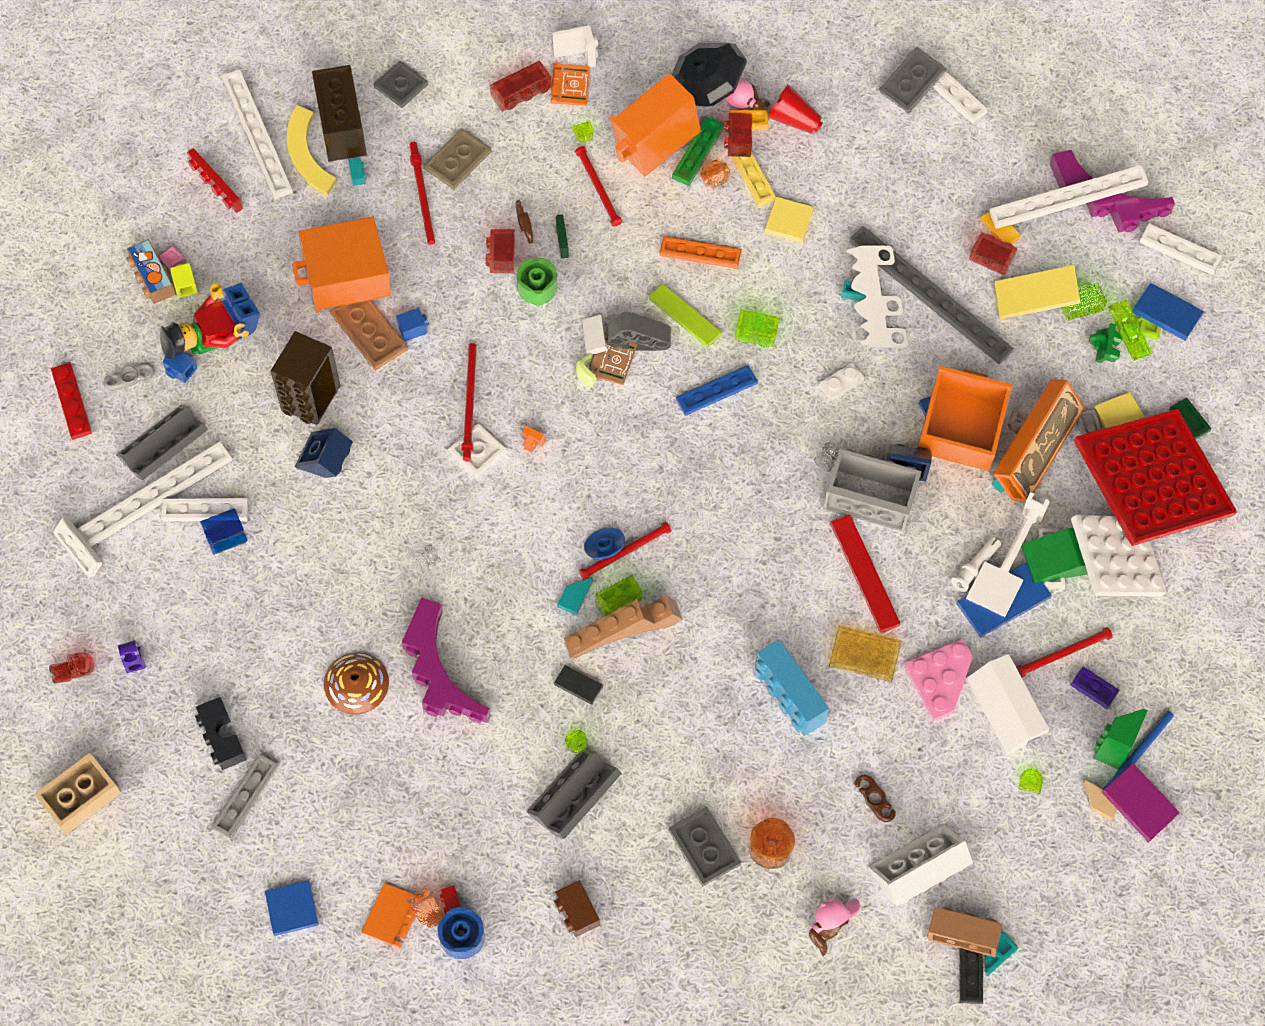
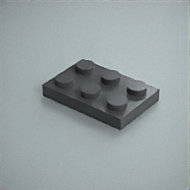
M916 46L880 87L879 91L909 114L946 72V67Z
M708 807L668 828L702 887L741 865L740 859Z

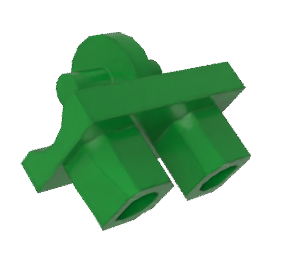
M1110 323L1108 328L1096 330V334L1089 336V343L1094 345L1093 349L1097 350L1095 362L1102 363L1105 360L1115 362L1119 359L1120 351L1113 348V345L1118 346L1121 343L1123 334L1115 330L1116 324Z

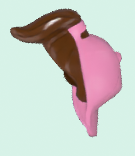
M742 77L735 92L725 98L729 104L739 109L753 107L755 110H761L771 105L765 98L759 99L755 86Z
M829 898L817 909L815 924L809 930V937L813 944L819 948L822 956H825L827 953L826 940L835 937L841 927L848 924L849 919L859 912L860 903L858 899L842 903L837 898Z

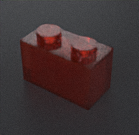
M729 113L728 121H724V132H728V137H724V149H728V157H751L752 113Z
M491 229L490 237L486 239V248L490 249V254H486V266L490 267V273L514 274L515 229Z
M981 232L971 250L969 260L1005 276L1018 248L1014 247L1011 243L996 239L993 235Z

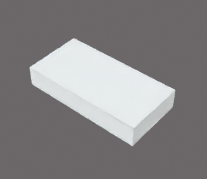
M602 315L583 319L586 353L589 355L607 351Z

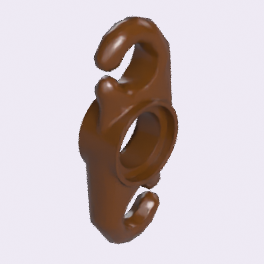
M516 200V213L520 229L525 232L528 243L532 244L533 232L528 212H524L521 201Z
M866 774L858 776L855 780L856 787H860L862 780L869 782L868 788L859 789V792L865 798L866 805L880 821H892L896 816L894 809L891 810L888 817L883 816L881 813L884 808L891 809L892 807L886 800L885 792L871 776ZM872 793L879 794L881 802L877 804L872 803L869 800V795Z

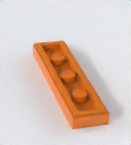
M663 236L660 256L734 269H738L741 249Z

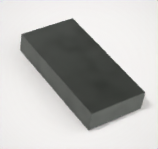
M564 665L554 682V685L591 705L603 688V685L566 665Z

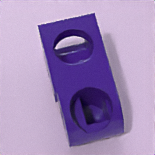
M136 640L118 645L126 673L146 668L141 647H138Z

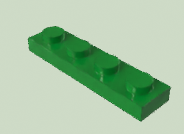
M709 117L705 119L700 127L701 132L694 137L674 170L672 179L690 186L724 129L723 123Z

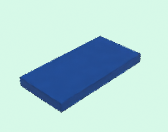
M1027 563L1009 572L1023 579V582L1005 617L966 599V597L957 601V606L980 638L1051 598L1052 595L1043 582L1033 583Z

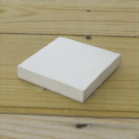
M479 423L472 429L474 449L471 451L470 461H463L461 444L464 442V435L448 448L449 453L477 478L507 452V448Z

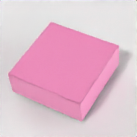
M174 246L158 256L160 262L169 272H171L170 268L186 262L185 257Z

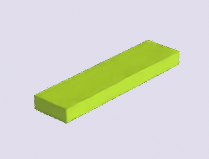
M664 284L659 286L649 296V300L707 348L721 336L722 332Z

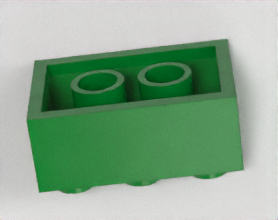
M1148 710L1134 711L1114 718L1111 725L1107 723L1093 750L1097 752L1094 759L1119 770L1133 747Z

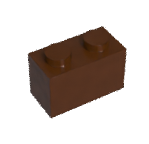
M580 880L555 892L556 900H554V904L559 913L563 911L566 917L563 922L569 933L573 932L574 936L577 937L600 926V919Z

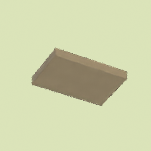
M461 128L424 165V170L454 190L492 150Z

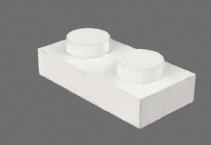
M850 363L820 382L819 387L832 401L864 381V376L853 363Z

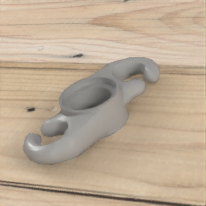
M147 363L124 367L119 373L112 375L113 378L117 379L114 385L109 384L111 377L108 375L104 379V386L113 391L132 387L138 381L146 379V376L141 374L142 370L148 369L147 377L152 378L154 368ZM127 373L135 375L130 381L123 379Z

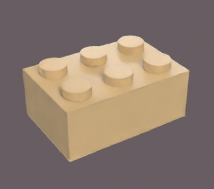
M88 753L36 792L35 796L65 835H67L121 793L91 753Z

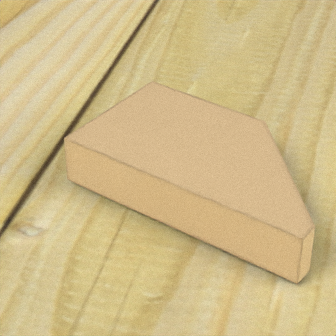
M1085 780L1083 788L1086 790L1091 810L1112 820L1117 808L1103 795V789Z

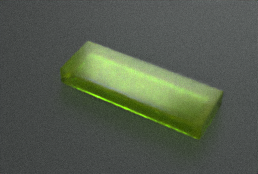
M1127 299L1108 306L1133 362L1151 355V349Z

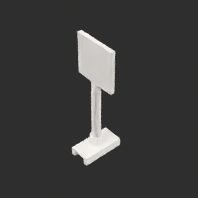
M1031 492L1022 511V514L1025 515V520L1001 568L984 562L966 599L1004 617L1023 582V579L1010 574L1009 570L1032 524L1036 521H1042L1050 502L1046 499L1044 504L1032 500L1034 493Z

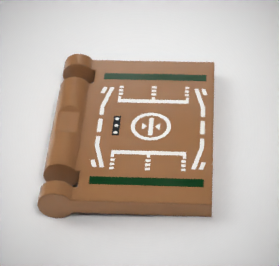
M605 333L607 351L593 354L589 367L597 369V371H590L598 379L624 385L638 343L629 342V349L615 348L608 345V334Z

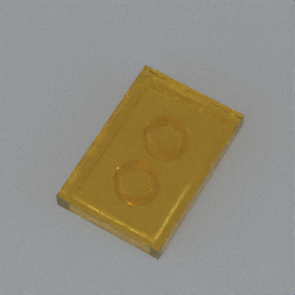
M839 625L829 667L892 682L902 641Z

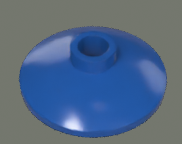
M615 528L598 530L585 541V553L593 559L612 557L624 547L625 536L620 530Z

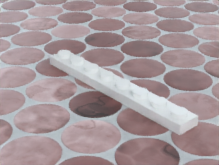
M240 69L222 75L223 82L273 198L277 199L293 193Z
M1139 165L994 207L989 210L995 229L1140 188L1148 185V180L1142 166Z
M218 442L77 530L92 547L162 504L163 499L172 498L232 461V457L222 443Z

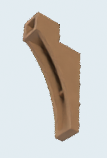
M667 596L649 605L635 600L565 637L564 640L570 657L577 658L596 648L629 636L662 628L666 629L682 621L683 618L676 601Z

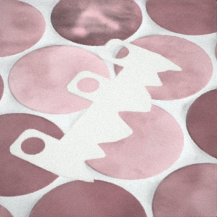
M859 246L846 250L847 253L853 254L858 259L852 268L860 272L854 278L851 288L867 296L864 300L854 305L857 312L868 320L861 327L869 332V336L860 343L876 348L907 347L908 340L905 329L887 328L885 316H899L903 313L901 299L897 296H882L877 265H892L895 262L892 247ZM885 249L890 253L888 261H883L879 258L878 253L880 250ZM889 300H894L898 303L899 308L896 312H891L887 309L886 304ZM894 332H900L903 335L904 341L901 344L893 342L892 334Z

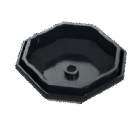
M699 43L679 56L672 76L694 97L696 106H714L735 92L747 59L736 44Z

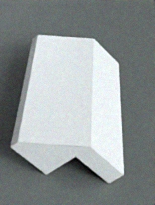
M1009 654L990 661L967 677L971 689L1006 754L1025 747L1029 740L1048 733L1049 728Z

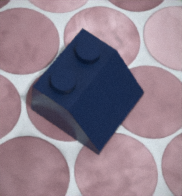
M336 428L311 432L295 468L323 478L336 477L342 470V464L350 453L353 441Z
M890 444L887 461H893L897 465L904 467L911 466L921 471L919 481L926 482L932 461V451L922 447L911 448L903 444Z

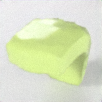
M593 354L578 360L575 367L577 378L589 388L596 382V375L586 367L591 362Z

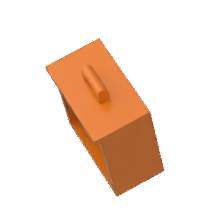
M670 73L616 117L610 116L617 142L615 149L618 160L624 162L628 159L644 177L701 132L694 97Z
M374 216L298 231L303 260L293 262L292 268L298 286L309 284L316 313H319L322 309L391 296L389 271ZM305 268L307 277L299 278L298 269Z
M940 366L933 385L918 447L932 451V457L989 471L996 454L1013 384L990 379L986 374L966 369L959 371Z

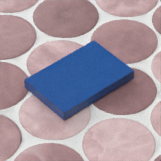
M1152 283L1149 284L1132 310V313L1186 341L1204 312Z

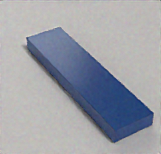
M749 365L677 396L676 401L684 415L687 416L756 385L758 380Z

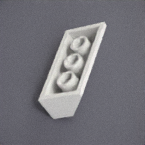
M943 824L870 865L868 868L886 897L896 906H899L919 893L927 891L933 885L943 882L954 873L962 871L973 862L965 841Z

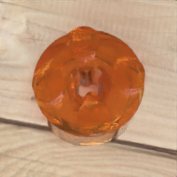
M767 818L757 823L751 831L749 840L751 859L766 869L781 868L790 860L795 846V835L789 825L778 818ZM770 841L774 842V846L769 845Z

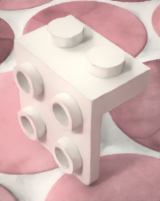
M590 25L559 30L552 34L555 58L584 52L588 66H596V59L599 58L597 51L598 41L596 35H592Z

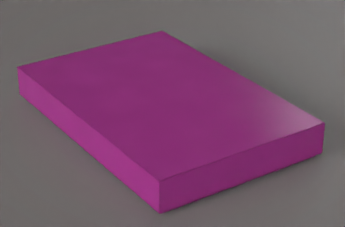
M1134 763L1102 791L1103 795L1147 842H1150L1180 813Z

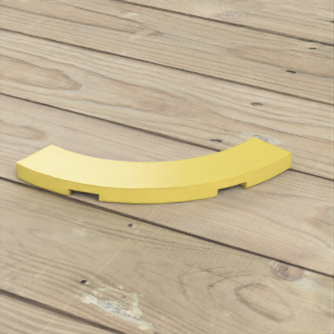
M296 105L287 128V146L291 161L298 174L311 187L328 196L337 179L323 170L314 161L307 146V133L314 117V112Z

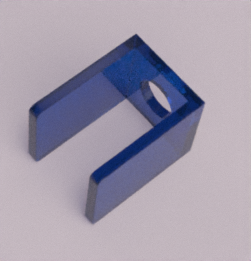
M234 508L200 521L213 555L248 541L237 511Z

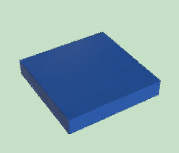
M309 880L265 891L274 936L319 925Z

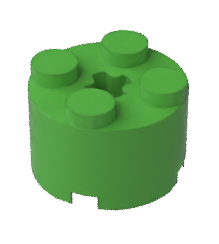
M531 258L525 260L517 270V288L521 298L528 303L541 306L556 295L557 273L555 266L549 260L544 258L532 260Z

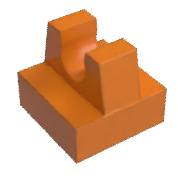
M525 426L522 434L525 438L523 446L525 450L533 452L536 445L543 447L546 442L543 433L528 426Z

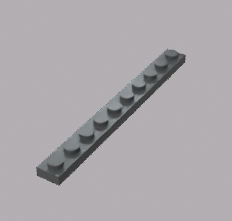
M864 226L853 234L849 240L855 247L888 246ZM882 249L879 251L878 256L881 260L888 261L890 259V253L887 250ZM894 250L895 262L892 265H878L998 364L1012 353L1013 347Z

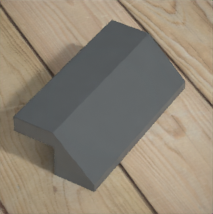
M180 405L121 450L116 456L137 478L144 480L205 433L208 428L204 423L196 420L188 407Z
M583 748L527 810V813L553 835L565 839L622 773L618 768L604 763L595 751Z

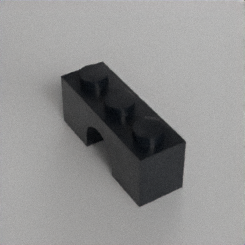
M221 697L196 706L198 714L195 715L199 728L204 726L206 733L202 735L207 747L211 745L214 752L210 753L214 764H219L221 769L225 770L246 761V756L236 734L226 738L218 735L222 726L231 723Z

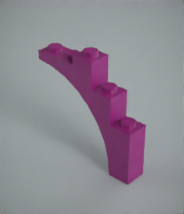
M1072 150L1052 155L1050 166L1059 188L1094 179L1078 163ZM1119 193L1088 202L1086 205L1091 217H1105L1110 213L1119 233L1134 231L1137 229L1140 220L1145 222L1153 217L1168 216L1171 214L1175 202L1173 197L1145 199Z
M421 597L402 640V646L408 655L413 657L419 655L412 670L413 680L418 685L424 687L429 685L422 701L423 710L428 715L444 717L448 709L451 714L468 716L475 723H488L491 716L490 708L473 701L462 693L449 679L441 665L436 641L438 625L443 613L442 605Z

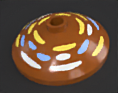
M355 652L339 657L330 665L324 677V691L328 701L336 709L347 714H363L375 709L384 700L389 689V677L386 668L376 657L366 653ZM355 675L359 677L357 680L351 679Z

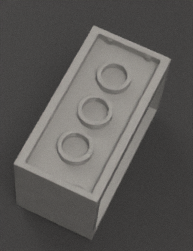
M840 449L826 492L823 510L844 516L851 515L852 518L904 532L921 471L911 466L897 465L893 461L879 460L872 455L858 454L850 449ZM839 471L911 491L909 500L907 499L905 506L836 487Z

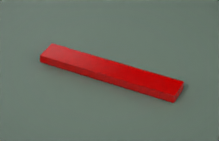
M851 515L831 521L830 525L879 632L883 633L899 627L901 623Z

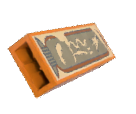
M1050 379L993 473L1013 501L1026 502L1030 492L1034 493L1085 408L1067 380Z

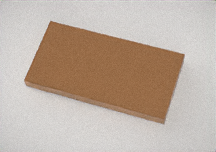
M371 300L337 306L329 311L330 315L374 370L379 369L408 350V346Z

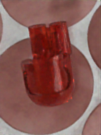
M86 652L69 654L66 662L49 666V671L53 674L52 681L54 684L69 682L73 678L89 676L95 669V661Z

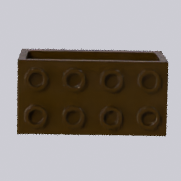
M351 65L312 71L328 162L367 156Z
M294 331L270 372L282 412L288 416H297L306 424L313 423L318 425L341 387L332 346Z

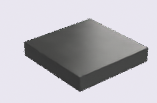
M399 61L374 83V88L400 108H403L428 85V81Z

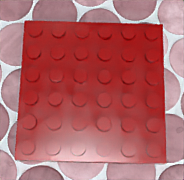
M1178 409L1079 435L1073 440L1131 546L1229 518L1237 513L1236 508Z

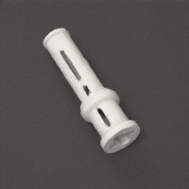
M991 537L972 561L964 564L962 571L951 579L954 587L962 592H966L969 589L968 585L973 579H976L984 562H987L997 549L1001 547V542L997 540L994 543L996 538Z

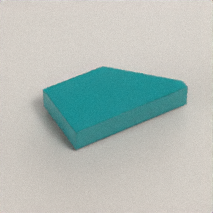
M588 578L566 586L557 607L577 615L593 583V579Z
M1003 931L1001 932L996 957L985 955V974L987 977L1019 948Z

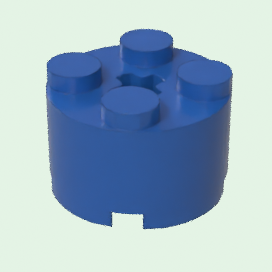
M465 907L453 908L440 920L438 924V937L444 952L456 959H467L480 952L485 940L483 922L471 909ZM460 930H464L463 936L458 935Z

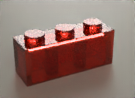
M539 60L490 84L491 97L502 112L507 109L511 110L517 104L529 101L534 96L545 93L552 88L551 75Z

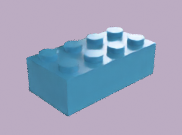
M777 640L757 652L755 674L760 681H765L771 697H776L780 702L779 707L785 715L788 714L793 720L791 723L798 733L801 732L805 737L824 725L827 720L829 707L781 641Z

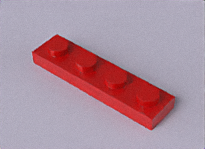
M194 148L188 151V164L193 171L197 170L200 173L199 176L205 184L209 183L211 185L213 193L223 198V203L228 209L232 208L236 213L241 211L243 208L240 198Z
M71 362L51 368L71 439L74 440L92 434Z

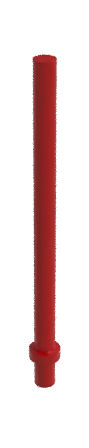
M470 343L468 349L464 442L461 444L463 461L466 462L471 460V451L474 449L472 429L477 345L475 343Z

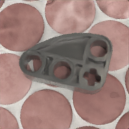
M624 312L608 324V345L619 349H629V342L638 343L636 351L667 350L671 347V327L665 323L635 313Z

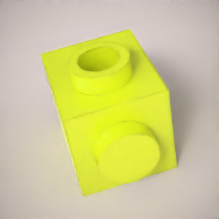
M190 263L179 264L176 267L170 268L178 298L198 294Z

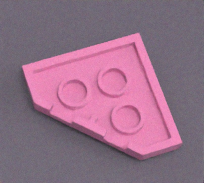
M964 639L905 662V667L933 721L954 712L973 658Z

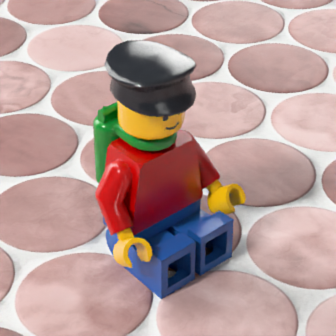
M218 283L213 284L210 288V292L213 295H209L194 313L191 324L185 322L178 325L172 322L166 327L161 326L160 343L164 355L169 359H174L176 355H182L188 349L193 354H203L217 348L226 349L239 339H242V337H247L254 333L257 328L260 312L252 299H250L243 284L239 283L224 289ZM225 297V299H226V300H223V301H221V300H220V301H217V298H218V299H221V298Z

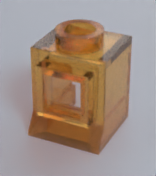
M427 889L407 900L412 906L418 921L423 926L426 925L428 928H432L438 925L444 917L433 895H430Z

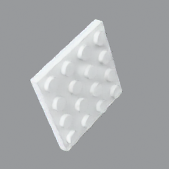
M1075 515L1071 518L1095 596H1163L1167 593L1150 541L1131 546L1115 516Z

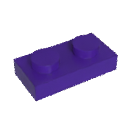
M1084 666L1070 684V686L1105 709L1109 708L1120 691Z

